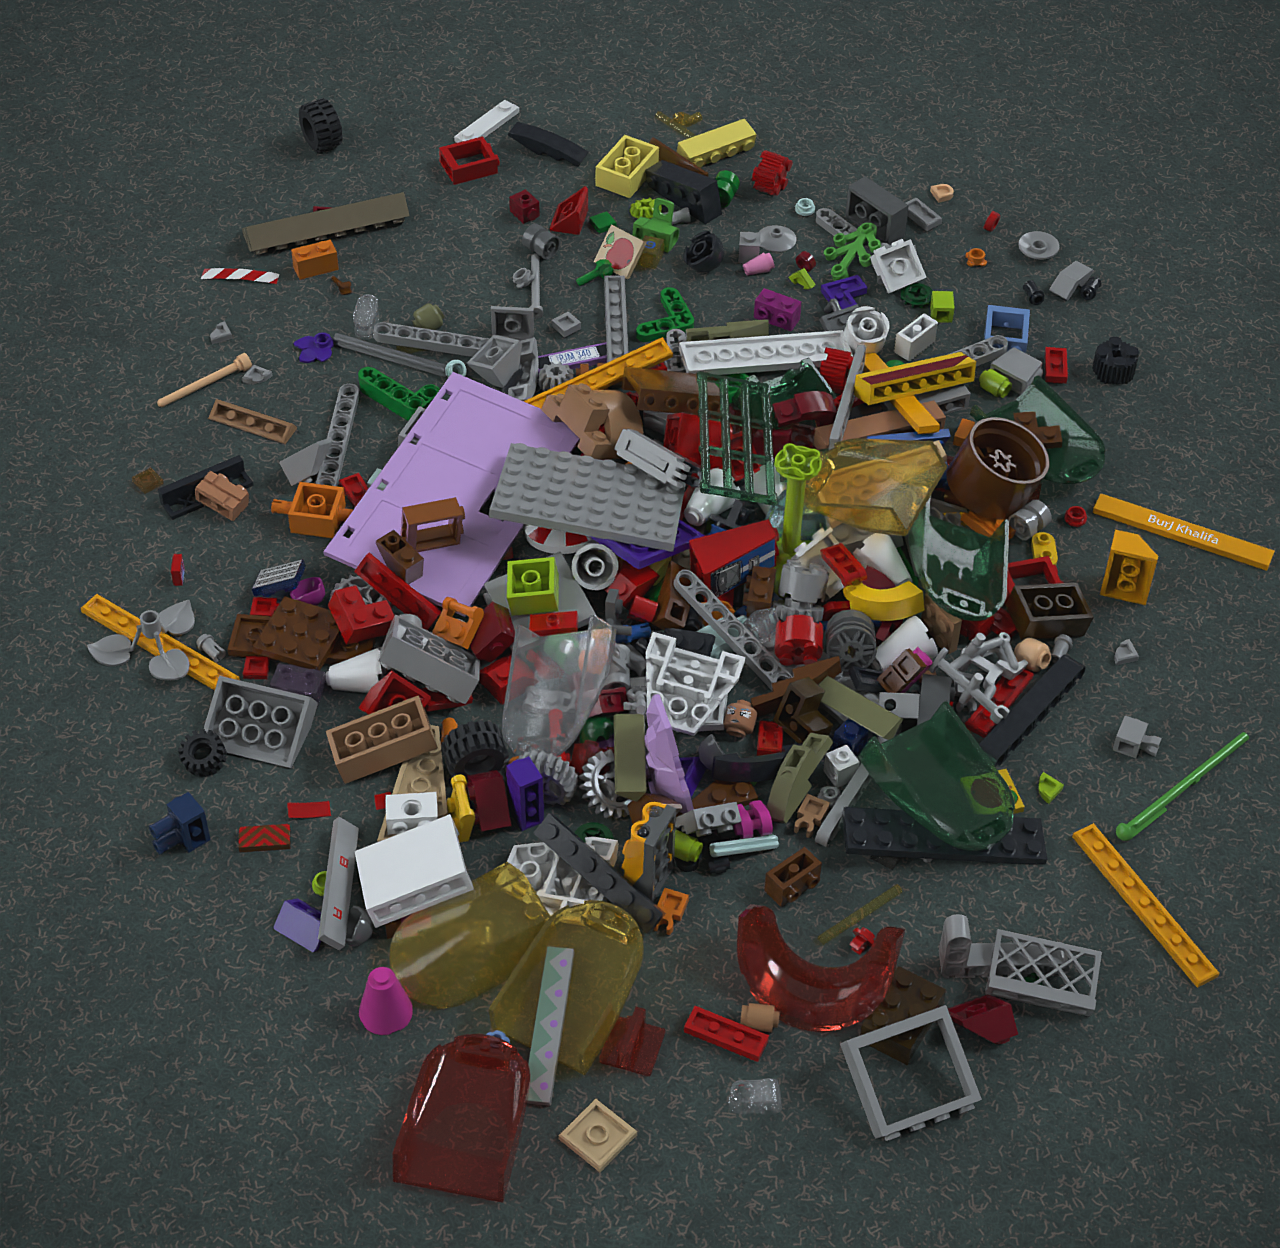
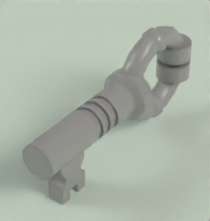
M635 686V688L627 691V697L635 702H624V710L633 709L638 714L646 712V686H641V688L640 686Z

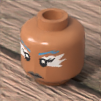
M737 700V703H731L727 706L724 716V728L729 735L744 738L753 732L757 712L751 707V703Z

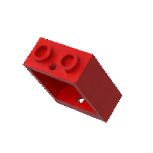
M483 136L439 147L440 163L454 185L498 173V166H500L498 155L493 153L490 143H487ZM480 153L485 157V159L463 165H458L455 161Z
M1049 556L996 565L994 581L1005 604L1015 586L1014 578L1044 573L1049 584L1064 583L1060 580L1055 564H1052Z

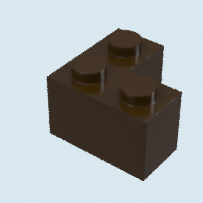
M810 677L789 683L773 721L782 727L797 743H804L810 733L829 736L833 724L817 711L825 691Z

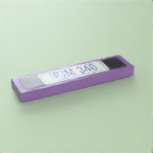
M606 342L538 356V374L543 369L544 364L551 365V362L558 364L561 361L562 365L568 364L570 369L580 368V364L589 363V366L597 365V363H606Z

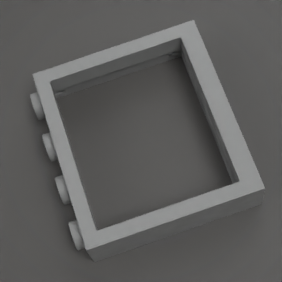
M946 1005L840 1043L875 1139L883 1136L885 1141L901 1136L899 1130L907 1127L910 1132L926 1127L924 1123L926 1120L933 1118L935 1123L950 1118V1111L958 1109L959 1113L972 1110L975 1108L973 1103L982 1100ZM937 1021L965 1097L887 1125L859 1048Z

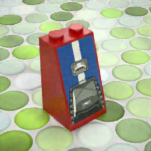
M768 519L689 540L690 571L719 598L746 583L747 575H752L753 566L774 568L776 566V556H779L777 541H779L778 530L776 527H772ZM700 594L703 602H707V598Z

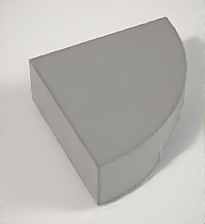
M225 321L219 323L210 334L211 343L215 344L232 339V334Z
M253 365L242 377V381L249 384L261 383L272 377V371Z
M1130 639L1120 644L1114 656L1116 665L1138 661L1139 655Z

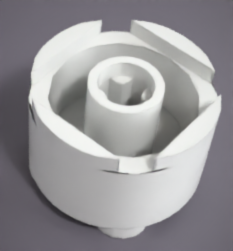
M865 306L855 309L847 320L843 334L852 354L855 355L857 345H865L866 353H878L881 351L889 331V321L885 314L882 312L880 314L873 307Z

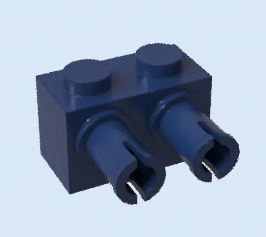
M189 792L174 798L166 804L168 809L167 816L148 826L150 833L154 837L152 844L159 855L177 844L183 845L190 853L211 840L205 811Z

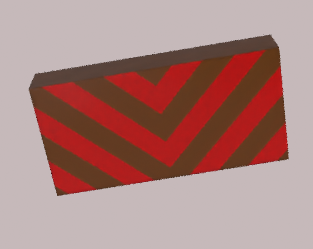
M290 824L239 827V852L291 849Z

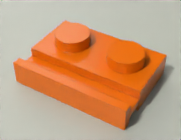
M971 510L969 513L963 512L960 519L991 545H995V542L1000 543L1011 539L1016 532L1005 520L986 518Z

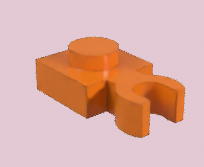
M664 888L657 906L666 914L654 928V931H657L661 924L668 925L666 929L667 935L673 932V919L681 921L689 902V895Z

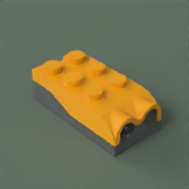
M649 802L643 807L642 820L632 825L631 838L625 842L622 854L625 855L622 864L624 877L653 903L674 868L676 808L659 802Z

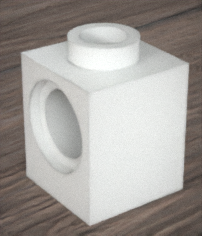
M845 745L825 754L824 772L834 786L838 788L850 782L859 768L860 762L850 748Z

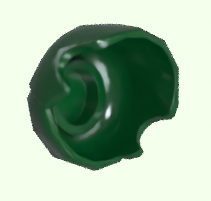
M603 716L590 717L581 725L580 744L593 745L599 736H603L605 740H609L610 736H614V721Z

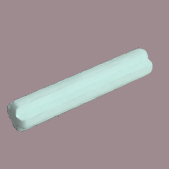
M776 835L717 842L710 844L709 849L712 857L775 849L778 848L779 843Z

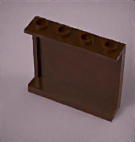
M634 367L624 368L621 388L638 393L637 410L687 413L723 418L726 396L708 375Z

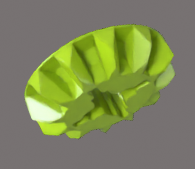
M643 198L642 200H636L635 203L631 204L630 214L635 218L641 216L648 219L652 218L655 199Z

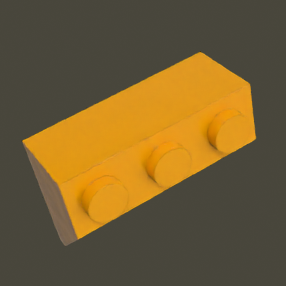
M1115 530L1100 595L1146 605L1158 555L1138 534Z

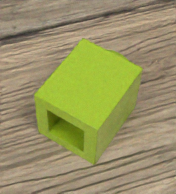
M932 291L930 303L932 319L941 323H952L954 315L953 292Z

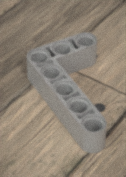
M951 915L944 921L939 946L942 976L944 978H949V976H955V978H975V975L989 977L994 943H971L968 918L964 915ZM1000 943L1006 955L1017 949L1014 943ZM1030 944L1024 948L1032 960L1043 954L1038 945ZM1056 950L1051 953V956L1059 966L1069 960L1064 951ZM1020 951L1009 958L1017 970L1028 964ZM1000 953L998 955V960L1002 958ZM1046 957L1036 963V966L1044 973V976L1054 970V967ZM1005 961L996 967L995 975L1010 976L1013 974ZM1070 965L1061 969L1065 975L1069 973ZM1029 967L1020 974L1022 977H1026L1027 974L1033 973L1034 970L1032 967Z

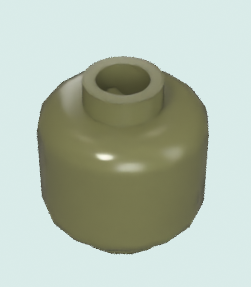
M426 303L414 311L413 316L415 320L412 323L417 328L437 330L443 325L445 317L436 304Z

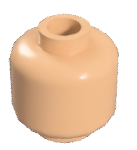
M1033 638L1024 639L1016 645L1014 650L1017 662L1025 659L1028 662L1025 669L1032 672L1045 669L1051 660L1049 647L1045 643Z

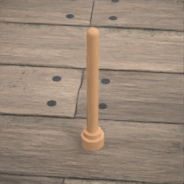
M246 353L236 356V359L233 361L234 363L159 399L157 405L164 407L237 370L245 372L252 367L251 360Z

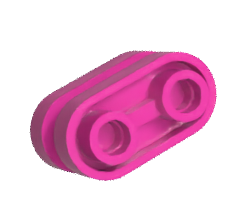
M761 800L750 802V810H745L742 804H737L741 822L732 825L736 836L739 835L741 839L753 838V830L757 829L761 836L773 833L770 813Z

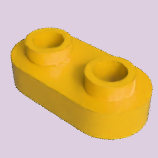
M1045 532L1036 533L1032 537L1031 542L1033 559L1049 556L1052 564L1057 565L1058 556L1054 537Z

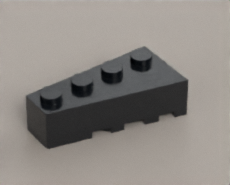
M664 160L645 170L648 187L681 209L688 207L689 214L702 223L707 224L722 215L717 180Z

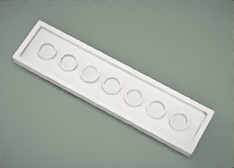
M843 330L679 343V351L686 373L708 376L820 367L821 362L827 359L828 354L824 353L826 347L851 352V349L844 339Z

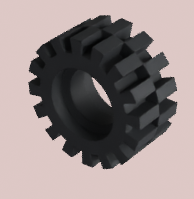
M200 729V734L196 730L192 731V737L187 734L185 736L187 741L182 740L180 743L182 748L178 749L179 758L186 770L192 775L195 773L198 777H201L202 773L205 777H208L210 771H212L213 775L216 774L215 768L217 767L221 770L223 767L221 762H226L225 755H227V751L220 737L216 733L214 734L212 730L206 732L205 729ZM202 747L211 748L210 755L205 759L196 760L194 758V754L198 749Z

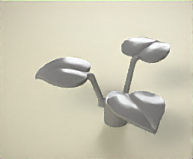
M190 600L170 606L159 614L153 610L143 612L140 615L141 625H137V632L132 645L126 636L120 634L110 635L87 645L92 657L101 664L120 666L130 660L129 652L134 651L142 632L149 639L155 638L160 655L150 660V673L160 680H178L183 678L189 671L188 657L179 649H171L165 653L159 634L161 631L162 633L168 631L172 635H182L194 627L195 618Z

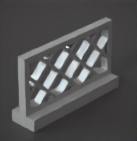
M997 929L985 994L1091 1016L1096 1006L1095 996L1102 952ZM1001 937L1011 939L1017 949L1006 955L1000 946ZM1030 944L1038 945L1043 952L1035 960H1032L1024 949ZM1056 950L1064 951L1070 960L1059 966L1051 956V953ZM1020 951L1028 964L1017 970L1009 958ZM1000 953L1002 958L998 960V955ZM1083 955L1094 958L1093 968L1086 972L1077 961ZM1046 957L1054 967V970L1044 976L1036 966V963ZM1004 961L1013 972L1008 977L995 975L997 965ZM1073 963L1081 975L1070 982L1061 969ZM1032 967L1039 980L1034 983L1026 982L1020 973ZM1058 973L1066 985L1060 989L1052 988L1047 978ZM1084 978L1090 987L1089 996L1079 994L1073 984Z

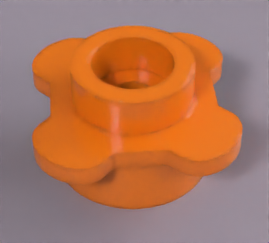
M974 248L966 253L965 257L968 258V266L987 265L985 252L982 249Z

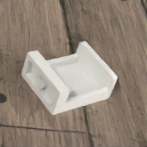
M831 527L826 531L823 528L812 535L814 540L808 545L806 542L794 549L796 554L791 558L792 560L800 561L801 565L810 566V563L824 565L823 569L829 572L825 601L844 588L841 579L821 558V549L839 544L831 533L833 531Z

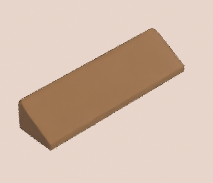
M218 399L215 400L208 418L283 444L287 443L297 429L292 423Z

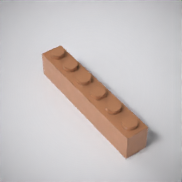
M935 400L921 403L940 424L939 430L944 429L946 416ZM894 409L848 420L836 458L828 457L829 438L833 424L815 429L813 445L820 452L822 459L828 461L861 453L860 445L867 436L916 431L901 413Z

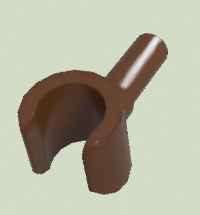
M335 276L331 277V280L339 287L341 295L352 293L350 281L342 282Z

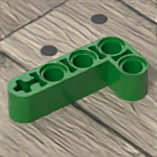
M364 367L358 372L360 391L407 421L410 420L419 406L426 409L440 390L438 386L428 384L414 393L375 368Z

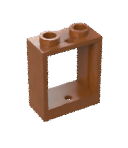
M456 497L402 507L400 536L417 552L460 544L461 534H464L462 520L465 519L464 508L459 506ZM448 520L446 525L417 530L418 525Z

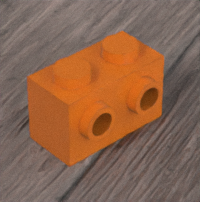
M331 239L291 249L293 268L299 280L339 270L337 251Z

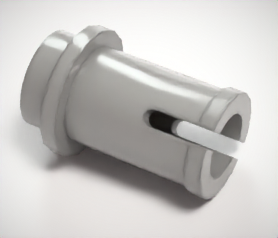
M203 634L197 639L198 649L207 653L215 663L219 661L217 657L220 660L225 657L226 651L214 642L213 636Z
M1062 634L1055 638L1050 662L1056 663L1067 651L1072 649V639L1067 635Z

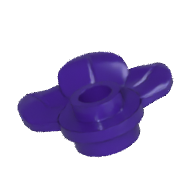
M324 332L318 333L314 337H302L293 343L295 347L302 350L299 361L303 363H311L316 359L321 362L328 360L332 355L331 348L334 345L330 335Z

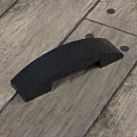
M803 743L785 745L780 753L740 759L737 753L714 756L711 777L714 780L726 782H759L775 779L793 745L801 746Z

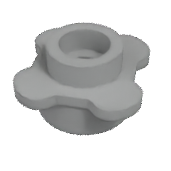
M521 268L514 273L513 282L517 283V288L526 287L534 279V275L530 274L531 271L529 269Z

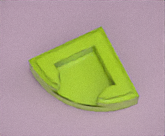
M805 268L788 277L793 284L799 283L803 285V289H811L816 285Z
M1043 772L1039 779L1038 790L1041 797L1049 804L1062 791L1064 785Z

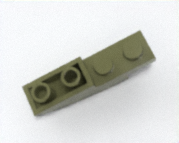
M766 319L726 322V326L686 329V342L769 336V321Z
M810 733L801 746L793 745L777 773L768 800L767 809L772 821L786 824L812 787L808 778L833 743L829 736Z

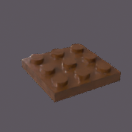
M284 596L253 645V651L256 654L319 673L342 634L330 610Z

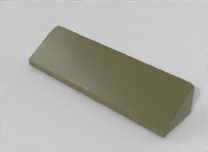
M829 676L819 684L825 691L821 700L822 703L878 736L892 741L903 720L902 718Z
M615 714V794L636 802L646 793L644 715Z

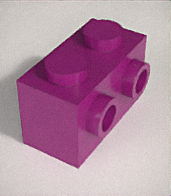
M764 288L755 299L754 318L758 320L768 319L769 324L792 331L800 320L802 301Z

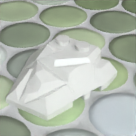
M653 632L646 650L647 709L653 695L659 694L672 730L694 736L739 681L746 657L722 651L720 659H715L676 648V638Z
M585 837V843L614 867L617 860L618 840ZM544 842L514 845L497 883L498 890L558 921L588 926L592 924V921L599 920L607 900L603 894Z

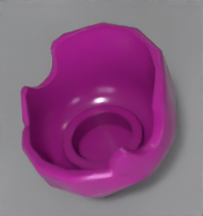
M320 577L303 579L289 588L291 599L315 606L321 603L325 596V588Z

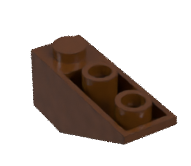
M670 561L657 601V610L651 622L652 625L664 631L665 628H684L690 609V604L678 593L673 584L678 572L688 569L673 561ZM679 578L683 586H690L688 578Z

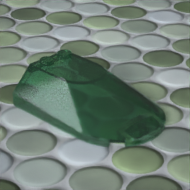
M1039 375L1034 377L1032 383L1016 400L985 414L977 405L972 407L970 415L977 422L991 417L1014 421L1013 413L1035 411L1038 427L1060 425L1062 447L1046 449L1049 457V468L1043 478L1045 480L1061 484L1082 483L1098 475L1104 466L1106 449L1100 436Z

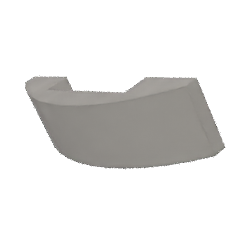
M535 337L521 341L519 369L522 368L524 373L517 385L508 390L509 396L521 401L532 398L537 385L538 348Z

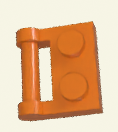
M446 597L442 603L443 610L432 633L468 650L483 618L484 611L482 608L470 607L457 602L452 597ZM454 612L469 616L468 622L453 618Z

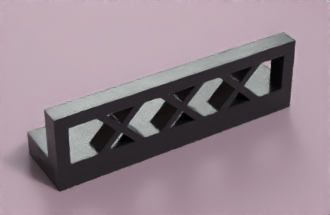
M240 455L159 488L160 503L170 518L174 520L206 506L201 502L191 501V499L195 496L196 486L204 480V477L210 471L217 475H225L231 483L234 479L242 477L245 482L239 485H242L245 489L254 486L253 481L245 472L244 462ZM175 504L184 505L182 509L175 512L170 508V506Z

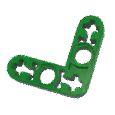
M667 287L661 291L660 300L669 317L639 324L636 328V337L639 341L651 342L662 337L666 338L667 332L671 329H680L686 333V329L694 328V317L677 289ZM673 309H681L682 311H681V312H674V311H672V310H673ZM666 326V327H669L670 329H669V330H662V329H660V328Z

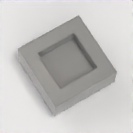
M566 312L552 319V327L563 337H566L580 330L581 322L570 312Z

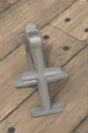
M1002 632L998 637L984 642L986 639L985 635L978 633L968 647L963 648L961 656L951 663L944 659L949 651L944 647L935 658L929 671L934 673L938 667L941 668L964 689L959 698L961 704L966 705L971 697H973L991 713L990 718L994 723L998 724L1002 718L1005 719L1010 712L1009 709L1003 705L997 706L991 701L997 689L994 683L1000 675L1012 680L1028 664L1025 659L1017 662L1009 643L1010 636ZM995 653L999 661L993 664L984 657ZM971 663L986 671L988 674L983 682L984 693L978 689L984 678L982 674L975 673L971 681H969L959 671L965 672Z

